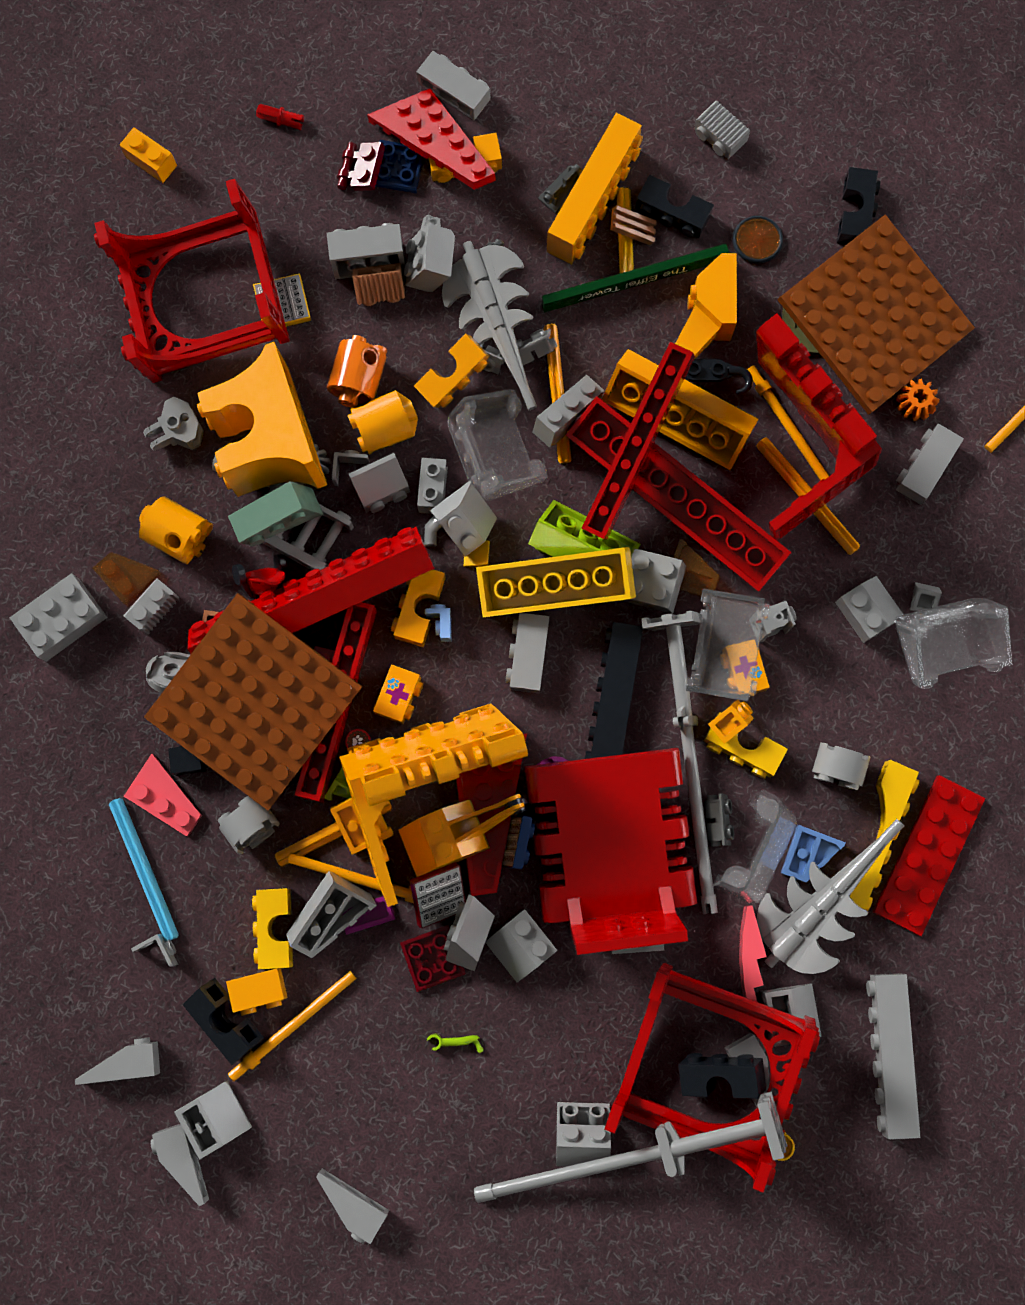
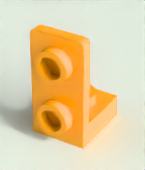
M737 699L708 725L725 744L749 725L754 719L751 715L753 711L745 701L741 703Z

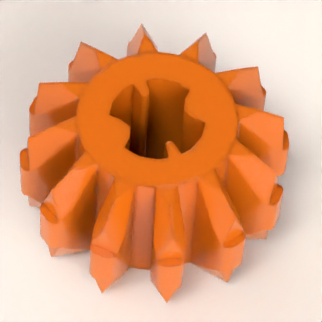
M922 378L918 379L916 383L911 380L899 390L900 394L896 397V401L901 404L897 408L898 411L906 410L904 418L912 414L913 422L917 421L919 417L925 420L929 417V414H933L936 411L935 406L939 403L940 399L935 397L938 389H930L931 382L923 385Z

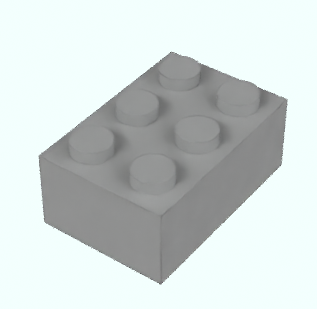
M385 223L378 227L360 226L353 230L336 229L333 232L327 233L329 259L335 279L352 278L353 269L393 263H401V269L404 271L405 257L399 224Z
M71 573L9 618L35 655L47 662L108 617L81 580Z

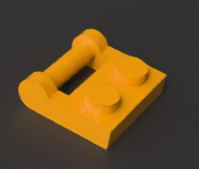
M352 798L330 807V811L351 854L353 855L366 849ZM380 813L376 821H378L382 834L378 839L382 838L383 841L394 833L391 827L387 826Z

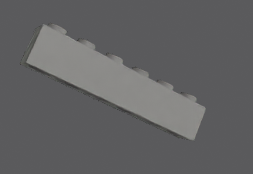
M907 974L870 975V981L866 983L867 994L869 997H872V1007H869L868 1015L870 1023H874L875 1033L871 1034L870 1040L872 1050H876L877 1061H873L874 1077H878L879 1088H875V1100L877 1105H880L881 1115L877 1116V1127L879 1132H882V1135L887 1139L920 1138Z

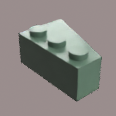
M289 481L230 514L228 518L239 543L257 546L267 538L323 515V512L312 488Z

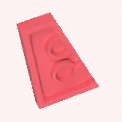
M151 754L124 797L189 837L202 814L177 785L156 756Z

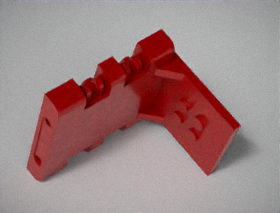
M776 313L756 332L758 363L777 387L784 391L798 409V413L809 426L813 427L836 459L835 472L832 475L819 481L812 487L811 491L806 495H801L791 503L789 508L769 522L770 535L778 541L873 469L878 462L882 448L876 442L877 435L872 428L865 422L851 403L845 404L841 399L843 396L841 390L833 383L818 363L814 365L808 358L810 353L802 343L799 344V339L779 314Z
M671 748L524 766L529 803L555 801V804L535 807V813L547 814L556 812L557 820L537 823V829L558 828V830L534 833L535 855L561 853V855L544 857L541 859V863L546 866L562 863L563 871L547 872L543 875V880L555 881L564 879L563 882L539 884L543 922L569 921L577 955L688 941L687 929L676 914L675 908L697 904L694 871L692 866L668 869L669 866L686 864L687 857L676 856L667 858L666 850L682 849L685 847V841L665 842V840L688 837V820L686 815L662 817V815L681 812V806L670 805L661 807L660 799L676 798L679 796V790L659 791V788L683 784L679 749Z

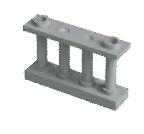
M286 482L269 485L271 488L268 493L286 484ZM320 505L323 512L321 516L334 521V524L318 551L313 553L312 556L304 552L305 548L303 546L321 516L307 521L295 542L292 541L291 544L282 540L284 532L265 539L262 544L310 570H321L328 567L325 563V557L342 528L345 527L352 531L354 526L350 521L351 517L341 511L335 513Z

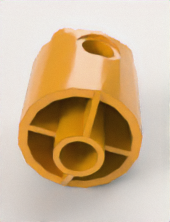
M396 390L375 398L361 407L351 408L352 413L347 415L352 428L359 429L361 437H358L357 440L362 452L368 451L369 455L380 448L392 446L414 437L418 421L411 400Z
M165 496L157 499L152 505H147L139 517V538L185 564H189L194 556L198 558L201 556L200 550L204 551L206 547L203 541L213 529V524L207 519Z

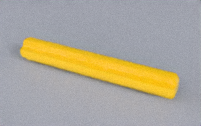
M619 188L617 205L631 210L630 189ZM618 233L620 273L634 270L633 239Z

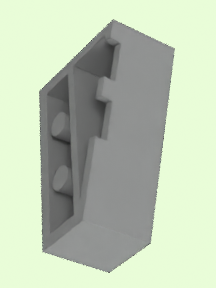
M328 871L287 932L286 936L290 947L313 958L338 937L337 935L346 927L355 924L362 914L367 910L371 911L377 906L372 895L335 873Z

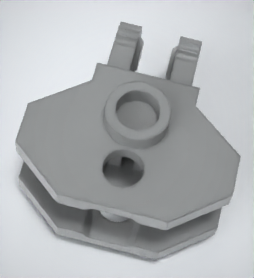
M172 397L164 402L162 415L157 418L158 422L145 428L143 432L145 437L149 438L164 431L165 435L151 442L150 447L152 450H159L169 444L173 446L178 444L193 450L201 446L204 430L188 402Z

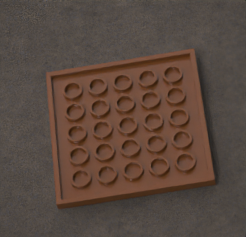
M886 214L777 299L868 415L975 328Z
M237 593L144 718L269 811L363 686L241 594Z

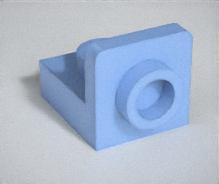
M442 604L431 605V608L425 609L426 618H440V620L435 621L436 635H440L442 642H452L450 608H446Z

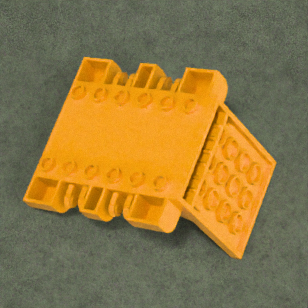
M490 703L461 712L453 718L454 721L446 724L444 722H436L431 725L426 723L410 728V731L404 733V737L398 739L388 737L380 740L378 738L347 748L348 754L339 757L374 874L387 907L398 904L386 865L389 857L382 838L378 839L382 834L376 820L386 802L406 795V790L434 781L442 784L459 778V773L488 764L495 767L528 756L523 733L493 704Z

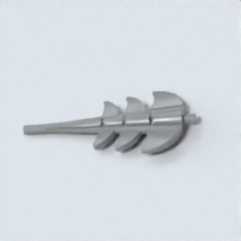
M467 241L463 243L466 253L462 259L452 265L451 277L443 283L442 297L444 306L449 308L457 299L470 295L471 299L466 302L461 310L459 328L464 330L473 321L483 319L484 323L475 331L473 339L479 345L487 340H494L520 388L528 410H533L537 405L527 382L513 330L520 323L533 320V316L520 309L508 310L507 308L515 299L528 297L529 292L515 283L500 282V279L506 273L515 269H523L524 264L517 254L506 247L488 245L480 249H474L472 242Z
M896 819L877 840L832 878L827 877L819 869L816 862H811L809 868L810 881L816 890L813 894L804 891L798 884L795 876H791L787 885V898L793 910L791 913L782 911L776 905L770 893L765 894L758 907L756 920L761 938L772 952L765 960L769 967L773 968L781 960L795 971L816 974L825 972L840 962L838 958L827 954L820 947L817 940L820 936L832 941H844L855 937L854 932L848 931L838 923L835 915L838 912L849 917L868 915V911L858 906L851 899L850 895L886 845L904 827L903 823Z

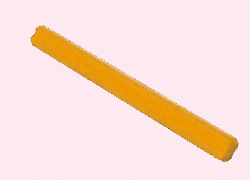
M547 324L544 326V331L551 328L549 339L554 338L557 343L554 351L547 354L552 403H554L564 394L557 325ZM565 435L556 443L558 461L561 464L570 463L572 460L570 440Z
M767 437L758 442L756 445L758 450L799 497L806 495L812 490ZM826 505L814 513L849 555L859 549L860 544Z

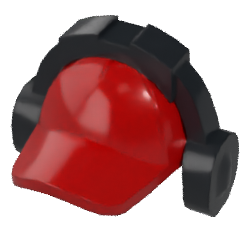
M283 554L274 555V568H262L245 572L241 564L233 565L232 574L235 583L240 585L243 592L252 600L259 598L267 590L272 589L275 591L281 588L287 573V563Z

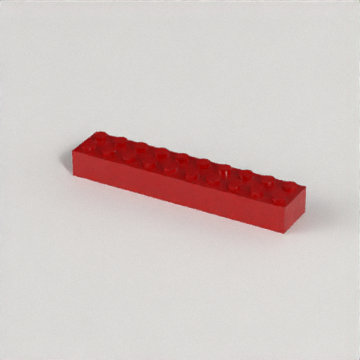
M596 396L566 436L609 470L631 423ZM654 442L632 489L759 592L789 557L791 552Z
M407 527L397 533L398 535L390 539L382 538L370 548H360L351 554L352 556L343 560L339 558L330 562L328 567L321 570H311L305 577L299 580H289L283 584V587L275 591L272 589L267 590L259 598L250 602L288 631L294 633L435 568L417 527L412 529ZM223 611L217 613L213 619L206 622L199 621L191 626L188 630V651L190 654H192Z

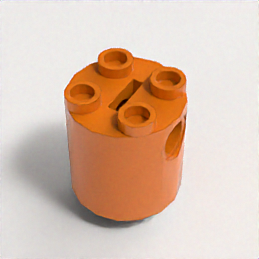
M353 335L352 339H343L340 342L327 384L328 392L338 397V402L341 405L350 408H357L358 404L365 405L375 399L388 351L383 346L366 343L367 340L358 335Z

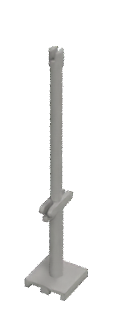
M686 611L685 614L679 615L666 614L661 615L659 618H641L644 629L653 631L666 629L677 710V717L673 718V725L675 728L680 727L702 894L700 896L703 914L709 913L708 904L710 903L711 914L718 913L716 894H714L693 733V726H698V718L696 715H692L681 627L703 624V617L701 613Z
M771 1091L761 1094L757 1106L761 1116L759 1120L680 1138L671 1121L665 1122V1124H660L655 1130L658 1142L656 1146L500 1183L477 1186L474 1188V1195L477 1203H481L513 1193L658 1159L663 1160L668 1176H675L677 1171L680 1176L685 1174L686 1154L762 1136L767 1137L773 1160L784 1158L787 1143Z

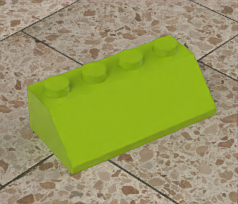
M555 500L552 501L538 520L528 543L539 552L546 553L552 557L630 547L632 558L634 548L639 549L641 545L612 530L608 540H605L582 529L587 516Z

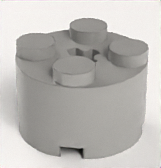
M820 742L812 772L815 773V779L831 783L836 779L839 780V786L858 790L859 786H863L871 757L839 746L831 747L827 743Z
M249 796L242 799L238 803L239 807L232 813L227 812L218 819L220 824L219 830L237 854L245 853L243 848L250 846L251 849L258 846L275 832L272 827L274 825L279 826L280 824L271 810H266Z

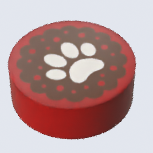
M362 729L352 730L346 737V747L349 748L369 742L371 738Z

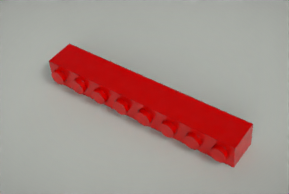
M672 342L669 343L584 521L582 529L608 540L695 358L694 352Z
M363 602L347 608L332 661L333 665L356 682H358L377 614L374 605ZM351 703L303 765L295 796L324 804Z

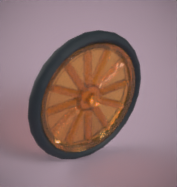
M748 217L742 220L734 230V248L738 255L748 262H768L774 259L782 248V232L778 225L767 217Z

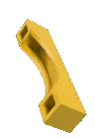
M892 760L884 763L876 783L881 807L880 828L876 840L896 819L900 821L901 817L906 816L910 807V803L907 802L911 793H915L919 785V780L917 779L918 771ZM900 831L897 833V835H896L892 840L895 841V840L897 839V837H898ZM892 840L886 845L850 895L851 899L858 906L867 911L870 909L873 898L870 897L872 890L879 886L882 879V874H880L883 864H887L891 856L889 847Z

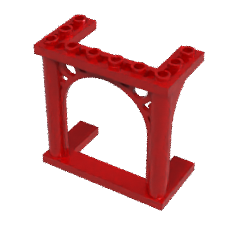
M236 179L225 181L231 204L236 211L176 230L155 235L136 236L115 232L104 220L94 223L97 232L94 234V239L97 246L102 248L107 257L112 258L116 266L119 267L120 275H118V281L125 291L126 296L123 297V301L131 316L128 322L136 338L132 334L122 336L124 346L121 347L123 357L152 383L162 381V374L277 339L280 344L290 342L257 212ZM248 232L263 293L255 295L262 320L199 339L179 337L166 330L157 319L152 303L154 283L162 268L172 258L185 251ZM159 258V261L156 265H153L152 262L149 261L153 260L154 262L156 259ZM141 266H146L150 268L151 274L146 278L139 277L137 269ZM139 283H141V284H146V290H145V291H140V290H143V289H142V287L139 285ZM149 307V311L145 312V308ZM153 326L157 328V332L155 334H153V331L151 330V327ZM162 336H167L168 341L164 349L160 351L155 350L157 340ZM179 342L180 347H174V343Z
M663 963L657 971L648 997L650 1001L620 1091L613 1102L604 1130L615 1134L622 1117L657 1129L660 1124L671 1121L680 1138L760 1119L757 1107L753 1112L740 1120L722 1124L709 1123L631 1093L664 993L734 1019L747 1026L757 1035L765 1047L770 1062L771 1075L767 1092H770L772 1088L778 1090V1094L773 1095V1098L776 1102L775 1105L781 1125L784 1119L789 1120L793 1109V1104L789 1103L792 1093L798 1094L802 1079L798 1078L800 1069H806L810 1058V1051L815 1053L819 1044L820 1032H818L819 1028L816 1027L815 1019L806 1015L804 1019L675 972L672 970L673 966ZM768 1030L771 1034H773V1031L779 1034L774 1035L769 1040L765 1037L764 1032ZM781 1040L789 1041L791 1049L788 1053L777 1055L773 1052L772 1048L776 1042ZM790 1059L789 1062L783 1065L782 1069H785L784 1071L777 1070L776 1066L779 1061ZM783 1080L782 1085L777 1082ZM762 1136L759 1140L750 1139L707 1149L744 1169L753 1178V1189L764 1192L766 1184L772 1185L776 1173V1162L772 1158L766 1136Z

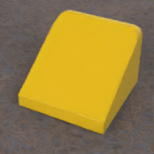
M486 540L469 555L464 556L463 566H488L490 541Z

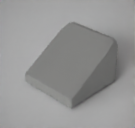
M915 582L910 610L935 615L942 594L940 588Z

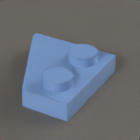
M797 825L781 874L788 877L795 876L796 880L806 883L810 880V863L816 862L820 869L845 846L846 842Z

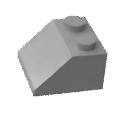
M394 453L349 473L354 489L366 513L369 511L372 513L378 512L385 507L384 504L392 500L394 502L402 501L407 497V493L410 492L408 483Z
M468 481L430 510L465 557L486 541L497 519L471 481Z
M877 576L858 585L835 602L863 643L905 617Z
M525 909L485 942L516 982H519L558 951Z

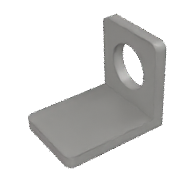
M346 450L345 453L334 452L332 471L334 486H338L340 463L369 465L368 455L359 454L355 450Z
M156 934L131 948L132 952H138L157 941L169 967L178 965L174 957L176 953L174 944L171 940L165 941L162 934Z

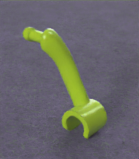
M431 1034L427 1038V1041L432 1037L439 1040V1045L431 1050H438L441 1046H463L473 1042L479 1053L484 1051L478 1041L480 1037L477 1035L441 1038L438 1034Z

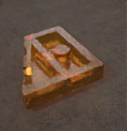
M680 539L673 557L683 560L686 565L680 590L712 601L720 576L684 540Z
M110 552L92 568L124 605H127L156 578L162 575L157 569Z

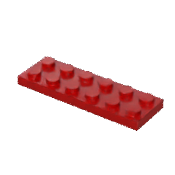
M937 775L873 913L918 936H922L986 798Z

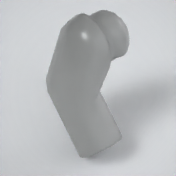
M434 515L425 524V546H437V531L442 526Z

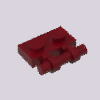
M349 142L347 149L344 150L342 155L344 161L342 169L338 171L337 187L341 190H346L347 184L350 182V187L355 191L375 190L385 146L381 142L361 143L359 152H356L357 145ZM356 163L354 171H351L352 164Z

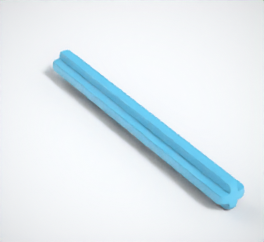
M121 798L115 799L109 803V806L164 940H173L178 937V931L124 800Z

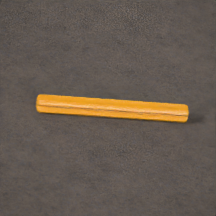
M390 801L386 802L381 811L382 815L392 810ZM335 822L277 852L275 858L280 866H285L289 864L287 862L290 853L304 856L343 835Z

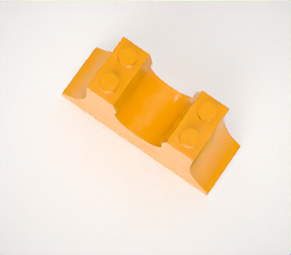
M275 342L265 345L257 360L241 374L224 383L197 393L200 401L197 404V408L201 417L206 418L209 429L211 431L215 430L220 438L236 436L242 431L251 430L242 440L229 443L215 452L218 462L214 464L216 472L220 478L223 477L227 489H232L237 497L269 485L289 481L310 484L318 489L327 486L292 376Z

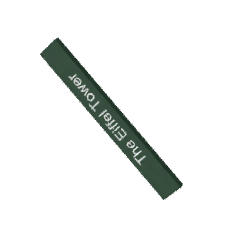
M722 244L542 296V308L545 313L710 265L721 253H729L727 244Z

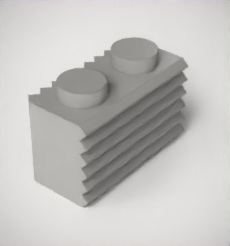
M715 101L696 119L694 127L696 135L701 140H707L713 145L712 147L716 154L719 156L724 155L727 159L748 141L750 129L743 125L739 119H736L732 113H729L718 101Z
M156 578L123 616L143 633L150 634L153 627H156V623H160L159 619H163L166 612H170L169 608H173V604H176L179 596Z

